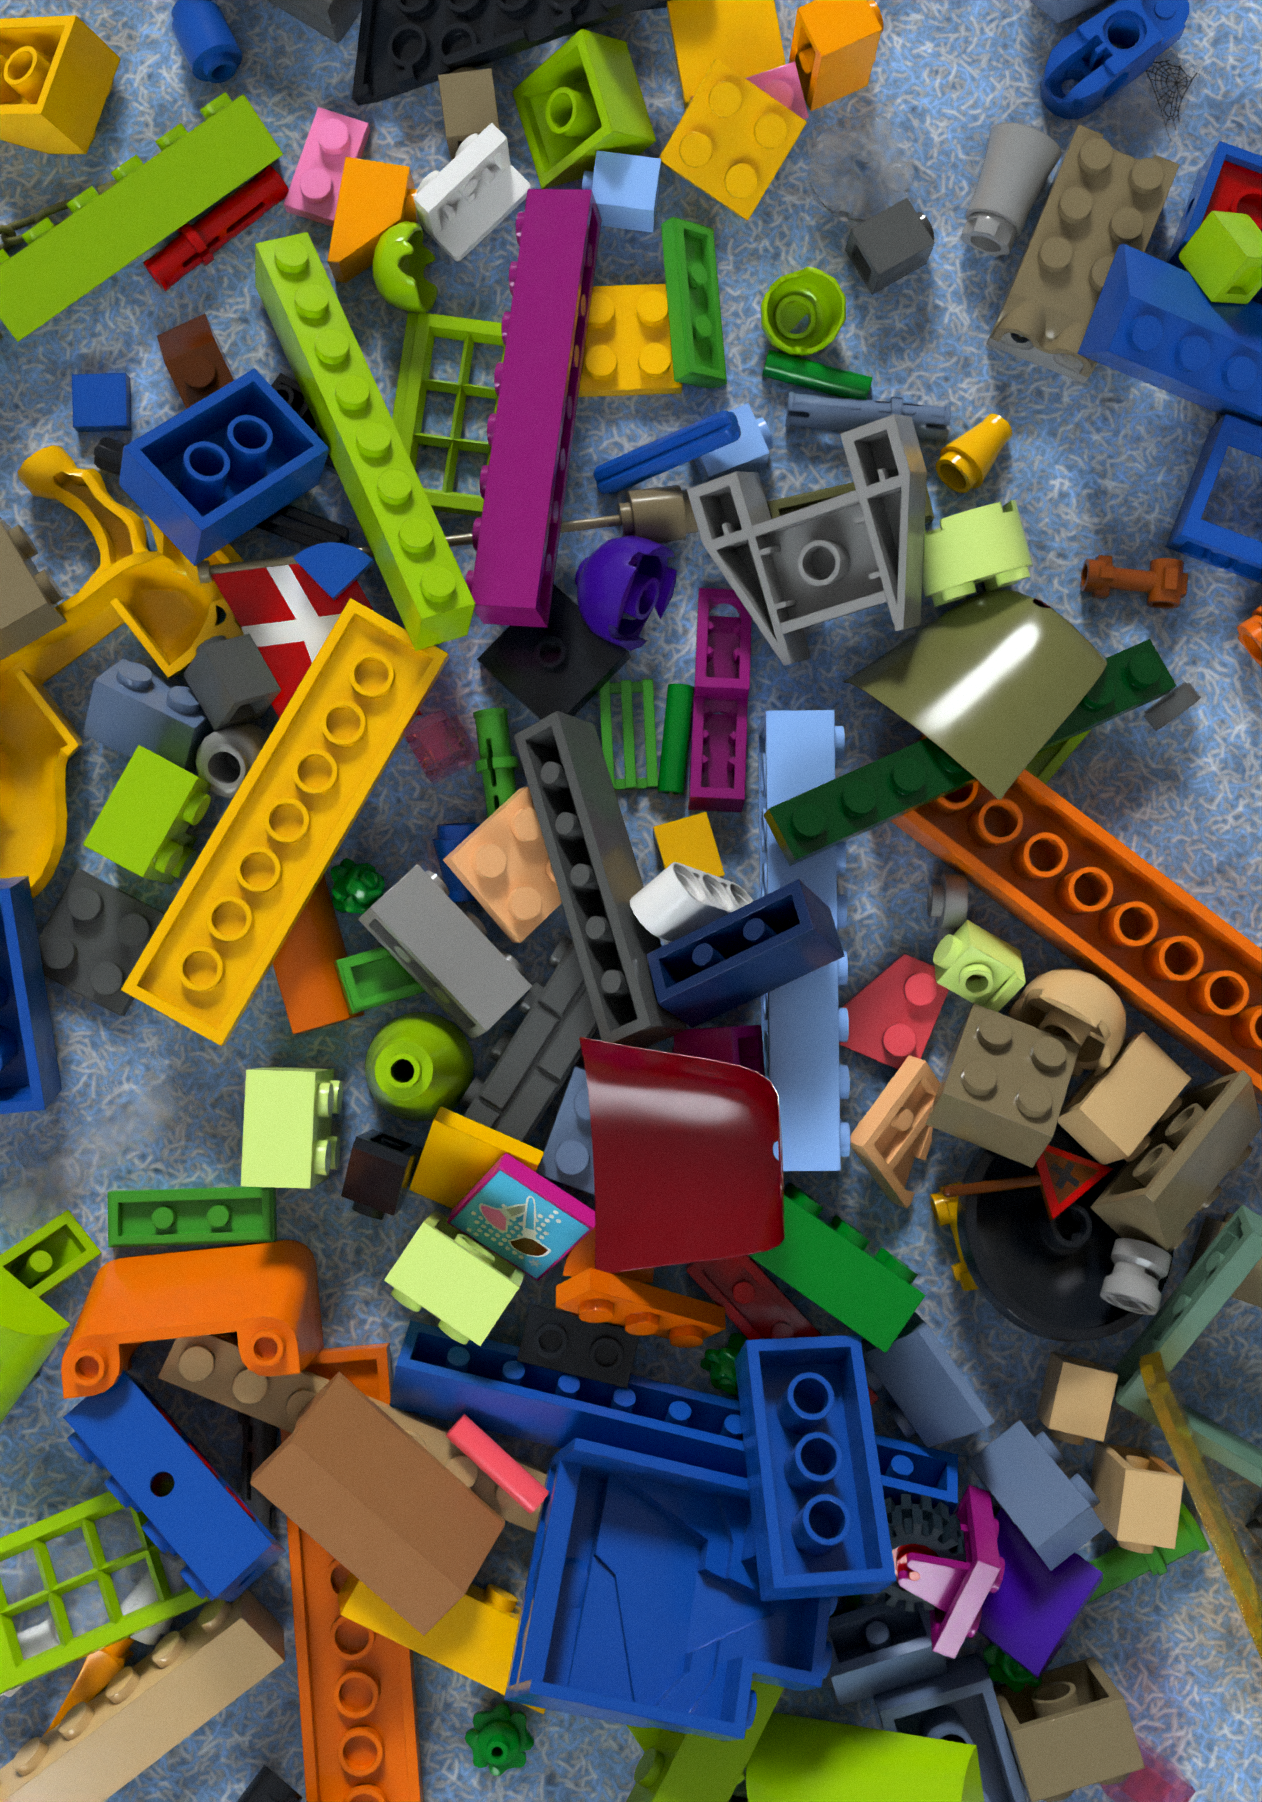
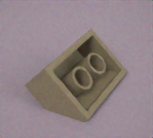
M1243 1070L1188 1088L1180 1096L1182 1103L1169 1118L1157 1123L1148 1136L1151 1138V1142L1148 1147L1134 1160L1125 1163L1090 1207L1121 1238L1140 1240L1153 1244L1166 1252L1173 1251L1189 1235L1190 1228L1187 1224L1196 1212L1210 1206L1220 1195L1222 1188L1218 1184L1226 1173L1239 1167L1250 1156L1252 1147L1249 1143L1262 1126L1252 1079Z

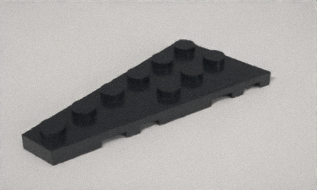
M363 0L352 100L358 106L379 102L439 81L438 75L450 74L462 67L476 68L578 32L580 29H587L666 0Z

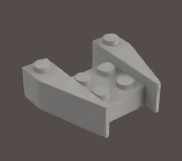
M893 414L840 433L856 490L773 519L770 515L758 472L736 471L687 489L702 544L784 666L811 658L803 629L881 604L888 603L896 632L921 625L927 471L912 417Z

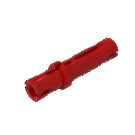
M270 165L266 166L251 181L227 197L192 226L186 223L178 229L180 235L159 252L146 259L143 265L161 289L165 292L168 291L171 286L201 263L204 266L214 260L213 254L222 248L224 244L285 199L289 191L287 185Z

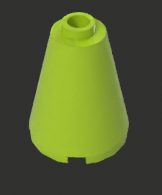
M428 1012L403 1014L387 1022L373 1037L365 1058L366 1081L375 1100L390 1114L408 1121L433 1120L440 1106L452 1111L459 1105L474 1076L473 1053L465 1035L455 1024L446 1018ZM405 1060L410 1061L414 1067V1075L411 1080L404 1072Z

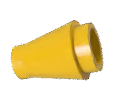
M989 414L981 423L943 447L940 451V459L936 462V471L944 484L959 493H967L971 488H979L1003 446L1012 437V429L1009 423L997 414Z

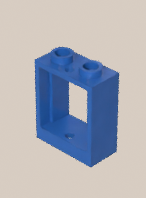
M1225 414L1209 430L1166 548L1262 584V542L1201 519L1228 446L1262 458L1261 423L1247 417Z

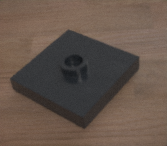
M553 584L548 628L510 625L477 660L501 685L541 720L555 711L574 716L631 656L627 649L604 640L593 633L583 621L578 605Z

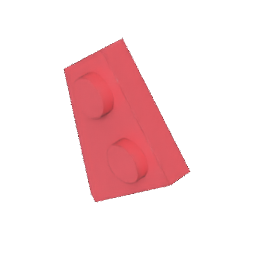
M907 954L901 955L841 1007L848 1010L849 1036L847 1042H839V1045L899 1070L909 1055L921 1059L949 992L947 988L936 983L935 966Z

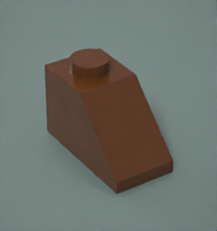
M205 313L157 335L164 363L186 409L236 380Z

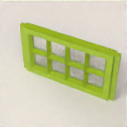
M108 1491L0 1538V1694L13 1690L211 1601L207 1596L201 1599L183 1579L179 1572L187 1564L179 1554L176 1557L169 1551L164 1554L146 1535L141 1526L149 1519L142 1510L137 1513L131 1506L125 1508Z

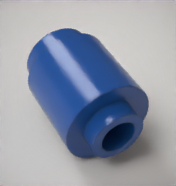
M211 0L177 1L171 12L173 18L172 30L193 75L201 81H209L211 83H222L232 78L241 64L242 52L219 5Z

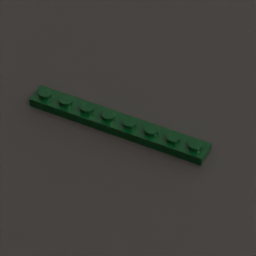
M1150 639L1106 658L1107 665L1101 676L1039 752L1167 695L1177 687ZM926 738L769 808L763 816L789 866H792L978 780L929 738Z

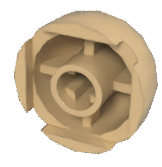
M1060 967L1038 975L1026 986L1009 1010V1017L1080 1045L1071 1076L1080 1077L1084 1069L1096 1070L1094 1076L1102 1075L1120 1051L1126 1037V1010L1121 999L1102 977L1081 969Z

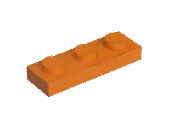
M588 1268L556 1285V1308L579 1314V1319L584 1322H609L623 1326L625 1331L631 1335H655L666 1338L675 1347L693 1348L703 1344V1339L726 1329L725 1307L594 1268Z

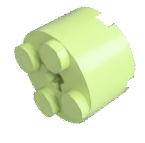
M1010 500L1003 507L1001 502L960 512L940 519L941 528L926 532V529L924 530L922 588L925 598L932 597L934 607L965 599L966 596L977 592L975 587L977 584L984 583L987 592L1015 585L1018 581L1030 577L1028 568L1032 567L1033 563L1016 500Z

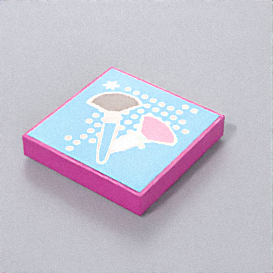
M507 1153L457 1203L447 1220L448 1224L537 1281L586 1237L596 1225L595 1211Z

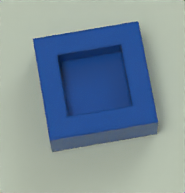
M126 373L72 374L73 428L77 432L131 431L130 377Z

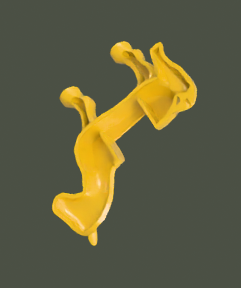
M56 445L40 449L27 458L17 471L18 478L33 496L57 500L82 518L92 532L99 548L100 566L77 594L58 605L67 620L66 623L0 661V878L29 876L32 898L37 896L52 879L66 843L68 816L65 782L66 765L68 760L83 745L76 728L44 688L43 684L124 623L128 625L167 678L170 679L188 668L196 655L197 647L204 641L219 635L226 636L227 639L244 635L240 624L214 580L211 583L201 584L197 565L194 566L147 516L158 551H149L148 535L143 519L132 510L114 501L107 492L100 473L93 468H77L64 448ZM230 544L204 559L209 560L210 565L244 561ZM218 607L222 608L226 613V618L221 624Z

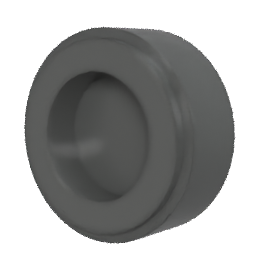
M1184 682L1144 712V717L1153 729L1157 731L1191 707L1201 696L1190 682Z

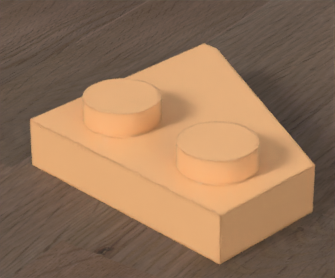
M910 1055L890 1079L885 1089L850 1135V1146L888 1199L906 1209L912 1203L915 1192L905 1189L914 1159L916 1157L926 1161L932 1143L933 1127L926 1125L940 1085L939 1080L925 1060Z

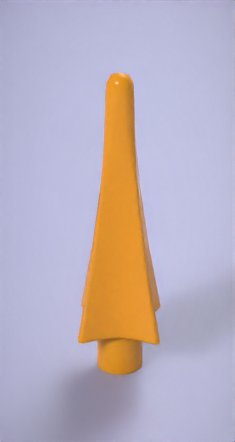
M128 1637L86 1657L64 1703L44 1735L61 1723L63 1717L73 1706L80 1702H90L109 1684L111 1679L124 1668V1664L134 1655L129 1650L135 1641L134 1639Z

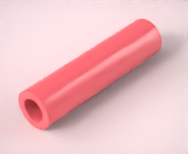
M463 1414L445 1435L529 1514H532L547 1497L549 1491L466 1414Z

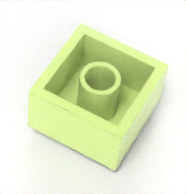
M267 1066L246 1070L241 1186L311 1189L329 1179L330 1169H338L341 1150L340 1137L331 1136L332 1114H340L342 1109L343 1084L342 1081L334 1080V1068Z
M435 1209L421 1224L384 1281L394 1287L391 1295L402 1305L415 1312H419L423 1307L441 1319L438 1327L450 1338L464 1345L471 1340L481 1346L520 1288L525 1272L448 1224V1217Z

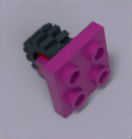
M968 1485L955 1513L950 1517L948 1506L939 1502L935 1509H932L931 1497L921 1495L919 1504L911 1503V1494H901V1505L896 1506L891 1497L884 1499L896 1581L880 1593L873 1595L878 1598L885 1593V1604L895 1608L898 1599L903 1600L904 1611L915 1612L914 1602H923L925 1611L929 1610L932 1651L955 1659L965 1638H973L981 1621L982 1605L989 1592L994 1594L998 1591L1004 1576L1005 1561L1003 1557L999 1556L997 1545L999 1521L993 1516L991 1494L989 1491Z

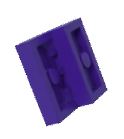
M1001 1508L995 1519L999 1521L997 1545L999 1556L1003 1557L1005 1561L1004 1576L998 1591L994 1594L989 1592L982 1605L981 1621L977 1632L1036 1679H1039L1071 1634V1625L1103 1581V1573L1075 1552L1050 1571Z

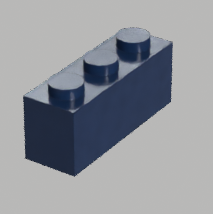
M798 879L646 955L658 1004L694 1028L844 957V952L830 908Z

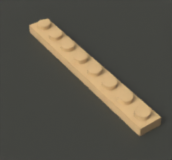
M220 1334L176 1338L158 1376V1379L290 1433H293L298 1413L330 1381L307 1370H303L299 1374L271 1377L259 1376L250 1371L242 1362L238 1350V1342ZM367 1396L505 1521L536 1533L541 1505L532 1514H529L445 1436L449 1429L401 1409L390 1407L389 1404ZM510 1455L540 1484L545 1486L547 1470Z

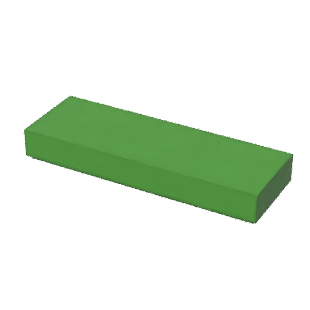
M671 217L661 224L674 381L708 389L720 388L727 384L714 231L713 228Z
M228 1186L112 1190L107 1192L108 1248L275 1242L277 1240L276 1188Z

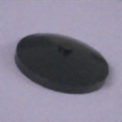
M1057 1123L1053 1138L1048 1145L1098 1163ZM981 1147L971 1161L962 1184L1035 1175L1036 1171L1034 1166L1031 1168ZM1125 1159L1105 1164V1166L1113 1168V1170L1051 1221L1040 1186L959 1196L957 1230L967 1268L984 1297L1010 1322L1027 1332L1046 1339L1078 1342L1114 1335L1130 1327L1144 1316L1143 1314L1118 1308L1106 1302L1100 1296L1105 1277L1112 1274L1114 1269V1263L1110 1257L1115 1240L1121 1237L1090 1207L1127 1162ZM1174 1250L1168 1252L1171 1255L1172 1259ZM1170 1268L1167 1276L1159 1280L1158 1290L1160 1293L1168 1279Z

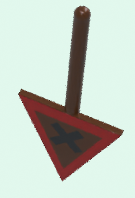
M1047 1145L1034 1165L1035 1175L945 1186L942 1194L950 1198L1040 1186L1051 1221L1113 1170V1168Z

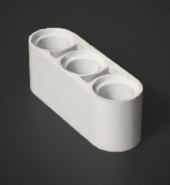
M673 862L631 897L630 906L634 915L646 930L660 939L672 942L753 902V899L743 888L734 882L678 862Z

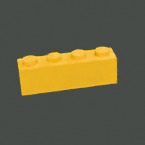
M350 1572L337 1596L340 1615L505 1695L521 1608L516 1606L518 1599L514 1595L494 1584H488L486 1590L471 1583L465 1595L423 1636ZM525 1705L541 1714H544L546 1710L544 1708Z

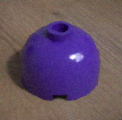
M630 535L606 541L590 557L585 558L577 569L575 585L577 587L578 609L589 629L604 640L631 651L642 647L648 640L639 637L653 608L655 607L661 619L673 596L677 570L668 567L667 557L675 558L673 551L649 539ZM624 613H626L632 617H635L636 619H623Z

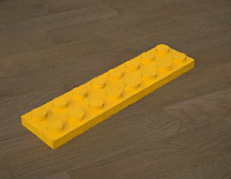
M349 599L121 988L123 992L220 1046L226 1045L449 659L447 652L436 646L415 651L406 629L357 601Z

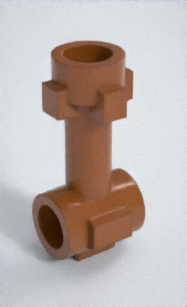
M1098 555L1095 560H1085L1081 572L1080 588L1082 592H1092V598L1106 599L1109 596L1110 589L1147 593V606L1173 609L1180 606L1181 598L1187 594L1188 573H1183L1184 562L1179 559L1158 558L1151 560L1150 571L1118 568L1113 566L1112 556Z

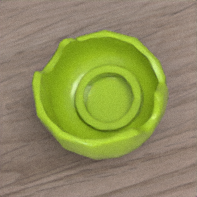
M404 221L390 227L380 237L373 258V278L379 294L389 305L398 309L425 314L433 308L438 295V288L425 279L424 269L429 263L435 261L436 258L422 243L424 233L421 225L415 222Z
M806 267L802 270L783 275L770 285L769 291L764 295L760 306L761 329L773 347L791 356L814 354L827 347L836 338L846 320V297L836 279L817 268ZM807 314L809 323L806 330L799 334L790 333Z

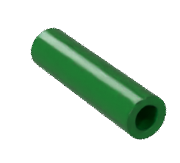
M770 349L762 374L766 378L836 397L863 400L867 399L873 378Z
M668 684L658 793L669 794L672 792L674 795H684L694 699V687L691 685Z

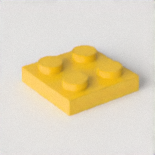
M716 58L658 158H661V163L748 221L807 121Z
M666 284L593 286L578 397L682 394V383L674 381Z

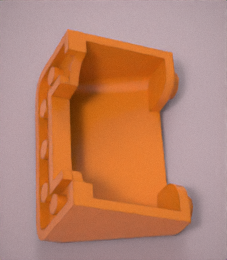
M277 1240L275 1242H259L128 1256L106 1263L98 1270L93 1279L62 1357L63 1398L94 1396L107 1391L118 1381L123 1369L128 1371L132 1368V1356L136 1349L145 1342L237 1332L238 1350L242 1362L255 1374L271 1377L301 1373L324 1348L317 1266L313 1253L305 1244L297 1240Z

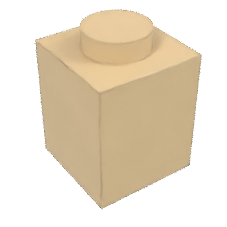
M1051 1352L1036 1417L1048 1429H1051L1050 1436L1057 1440L1074 1445H1083L1085 1438L1104 1442L1118 1374L1105 1364Z

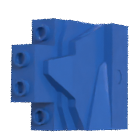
M580 1438L573 1439L550 1458L544 1486L549 1493L540 1507L504 1700L640 1728L655 1727L721 1741L745 1739V1731L751 1728L755 1718L757 1696L756 1692L751 1690L752 1681L797 1691L822 1688V1679L827 1677L832 1662V1646L827 1641L829 1616L836 1609L838 1596L761 1601L748 1478Z

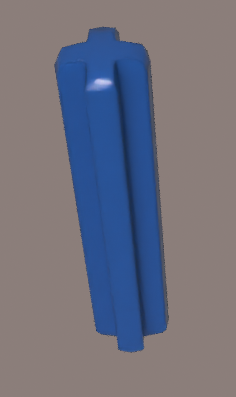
M722 410L597 466L593 472L597 488L602 494L608 493L612 495L733 443L741 436L738 419L733 412Z

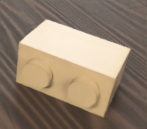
M1144 1031L1124 1039L1120 1051L1102 1075L1094 1076L1096 1070H1093L1062 1107L1057 1123L1102 1165L1121 1159L1130 1162L1138 1157L1151 1142V1138L1147 1134L1157 1122L1160 1123L1169 1118L1179 1108L1182 1099L1178 1095L1192 1079Z
M1096 1442L1090 1488L1100 1500V1503L1093 1510L1104 1525V1529L1118 1541L1120 1547L1133 1552L1151 1554L1154 1552V1546L1175 1549L1184 1478L1151 1450Z

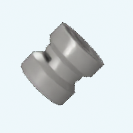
M1130 1238L1116 1239L1110 1257L1114 1263V1269L1112 1274L1104 1279L1100 1292L1101 1298L1118 1308L1130 1312L1156 1315L1162 1298L1158 1290L1159 1280L1168 1274L1172 1260L1171 1255L1165 1250L1144 1241Z

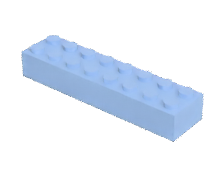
M834 710L765 711L758 727L760 898L800 879L830 908L836 930L839 931V928H846L847 925L846 895H837V876L839 872H845L846 841L789 866L763 815L769 808L835 779L837 762L844 759V727L835 726ZM843 951L844 957L761 996L765 1077L772 1082L779 1095L783 1171H841V1157H849L850 1155L849 1123L842 1122V1119H840V1099H848L850 1091L848 1065H841L839 1063V1042H847L849 1036L847 1008L838 1007V986L847 985L848 958L846 951ZM778 1141L773 1145V1153L777 1160H779Z

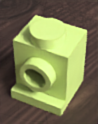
M966 920L954 935H946L935 949L933 962L936 983L971 1003H976L999 1012L1026 984L1021 951L969 920Z

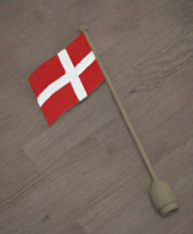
M679 485L627 491L626 503H618V515L563 521L560 533L619 526L621 536L632 535L646 538L656 543L685 540L686 534L697 533L698 527L687 489L681 490ZM472 533L445 536L450 547L473 544ZM370 546L356 547L369 557H373ZM296 555L210 565L209 560L201 561L197 564L200 583H211L214 580L240 624L243 634L251 635L281 688L280 693L271 704L279 719L349 599L351 598L374 611L357 580L334 601L294 560L293 557ZM418 711L416 716H422L423 714Z

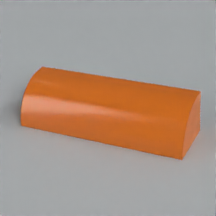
M324 875L273 962L293 1034H304L365 1015L364 1011L352 1015L349 1014L334 962L348 957Z

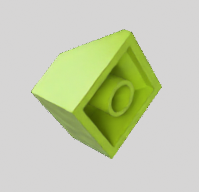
M580 29L512 90L542 189L582 179L584 171L594 172L597 150L638 156L656 142L626 41Z

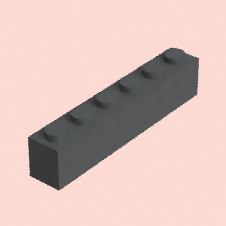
M555 711L514 735L601 1039L605 1042L645 1049L687 1030L686 1023L657 1002L646 954L662 947L660 938L651 934L639 922L630 906L631 897L644 886L595 725Z

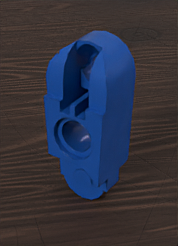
M1119 0L1078 26L1076 31L1060 40L1051 50L1040 83V96L1045 107L1055 116L1066 120L1080 119L1090 115L1146 72L1145 70L1150 69L1155 58L1181 38L1186 27L1184 24L1189 15L1188 0ZM1111 43L1122 44L1127 49L1117 48L1113 46ZM1066 80H1076L1078 84L1065 95L1062 91V84Z

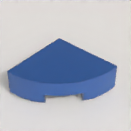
M336 542L310 546L293 557L302 569L334 601L374 564L373 559L363 551L348 544Z

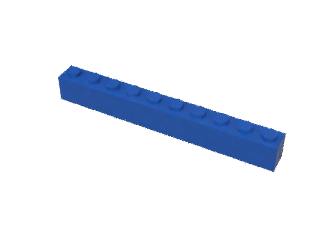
M410 1320L395 1367L390 1407L455 1423L463 1414H466L481 1429L561 1449L573 1439L580 1438L747 1478L738 1400L632 1374L630 1375L628 1387L623 1388L517 1361L520 1349L518 1346L485 1339L481 1346L471 1340L464 1345L450 1338L439 1327ZM875 1434L884 1499L891 1497L896 1506L901 1505V1494H911V1503L919 1504L921 1495L931 1497L932 1509H935L939 1502H942L948 1506L949 1517L952 1516L958 1504V1454Z

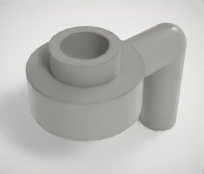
M942 874L939 884H930L927 911L929 917H937V945L946 935H954L966 921L969 898L966 875Z

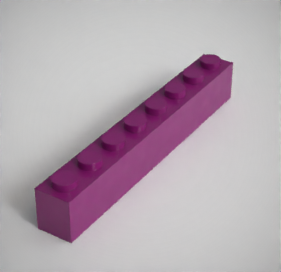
M528 189L525 212H518L516 239L520 248L518 261H512L509 268V289L513 296L511 311L504 312L501 326L502 340L506 346L504 361L497 363L494 373L495 392L499 396L497 411L489 415L487 423V439L491 447L489 465H483L480 473V493L484 499L482 517H477L474 520L472 529L473 548L477 551L475 568L467 572L465 579L475 602L474 612L483 624L548 628L602 222L592 190Z

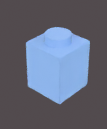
M596 151L594 172L584 171L582 190H592L602 220L601 226L654 232L660 187L661 158Z
M749 403L728 411L733 412L738 419V425L741 430L740 438L733 443L693 459L703 483L736 471L757 472L766 468L770 454L769 450L773 448L772 436L764 418L755 419Z

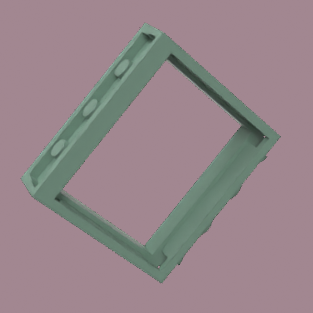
M1241 1205L1118 1362L1113 1371L1118 1374L1115 1388L1117 1404L1262 1488V1449L1157 1389L1262 1257V1216Z

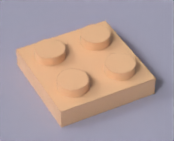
M528 786L518 789L443 859L512 943H521L562 903Z

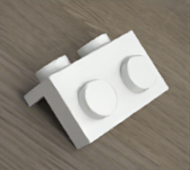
M491 123L479 135L474 133L468 136L457 149L455 158L440 172L435 170L429 173L420 183L413 199L421 228L455 261H461L527 198V191L531 189V185L510 164L507 137Z

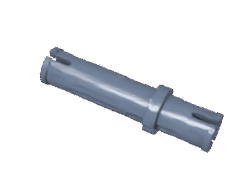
M789 391L785 427L795 426L849 431L897 414L912 417L917 438L937 439L946 442L949 432L946 428L947 425L950 426L951 406L903 403L902 397H891L890 402L797 394Z

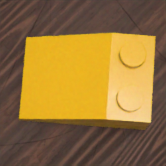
M77 15L0 19V140L47 154H87L89 146L95 138L96 127L105 101L112 90L113 79L121 58Z

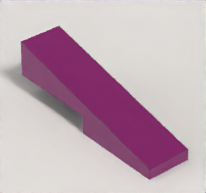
M699 588L688 810L742 813L744 806L752 617L733 589ZM725 603L736 608L739 617L709 616V613L713 607Z

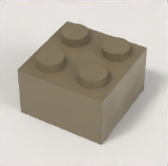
M973 1003L954 1042L926 1125L1033 1168L1053 1138L1080 1045Z
M1095 1657L1044 1671L1039 1686L1031 1687L1026 1683L1022 1691L1017 1693L1013 1692L1006 1684L993 1687L1018 1773L1031 1802L1039 1800L1046 1802L1061 1801L1071 1796L1076 1789L1095 1783L1103 1785L1117 1784L1127 1779L1131 1772L1145 1769L1125 1699Z

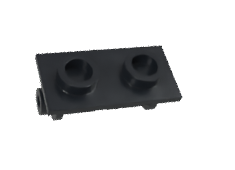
M531 1304L517 1361L627 1388L640 1336L627 1333L625 1327L605 1322H584L577 1315Z

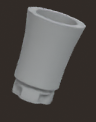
M1000 123L991 128L982 170L966 212L967 221L961 235V239L965 244L995 257L1010 254L1015 238L1021 235L1029 213L1045 181L1061 157V149L1055 140L1038 129L1019 123Z

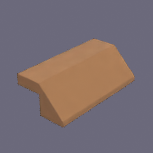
M340 1372L298 1413L293 1433L253 1472L250 1481L254 1488L423 1636L465 1595L505 1526V1520Z

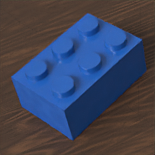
M254 368L125 445L122 453L119 486L195 566L319 485L330 448Z

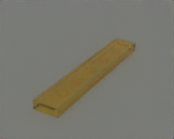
M1160 1351L1141 1356L1139 1366L1145 1390L1262 1660V1590Z

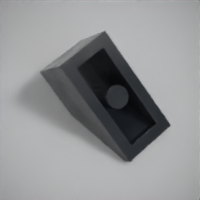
M374 1129L356 1136L341 1196L354 1201L352 1209L365 1216L383 1220L385 1213L394 1216L401 1210L423 1148Z

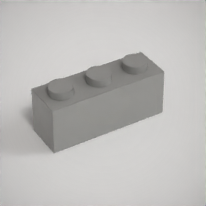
M417 864L358 920L472 1040L487 1032L532 985L523 977L525 971L518 960L505 951L500 952L486 937L487 930L483 923L468 911L462 912L448 897L450 892L443 880L431 871L425 872Z

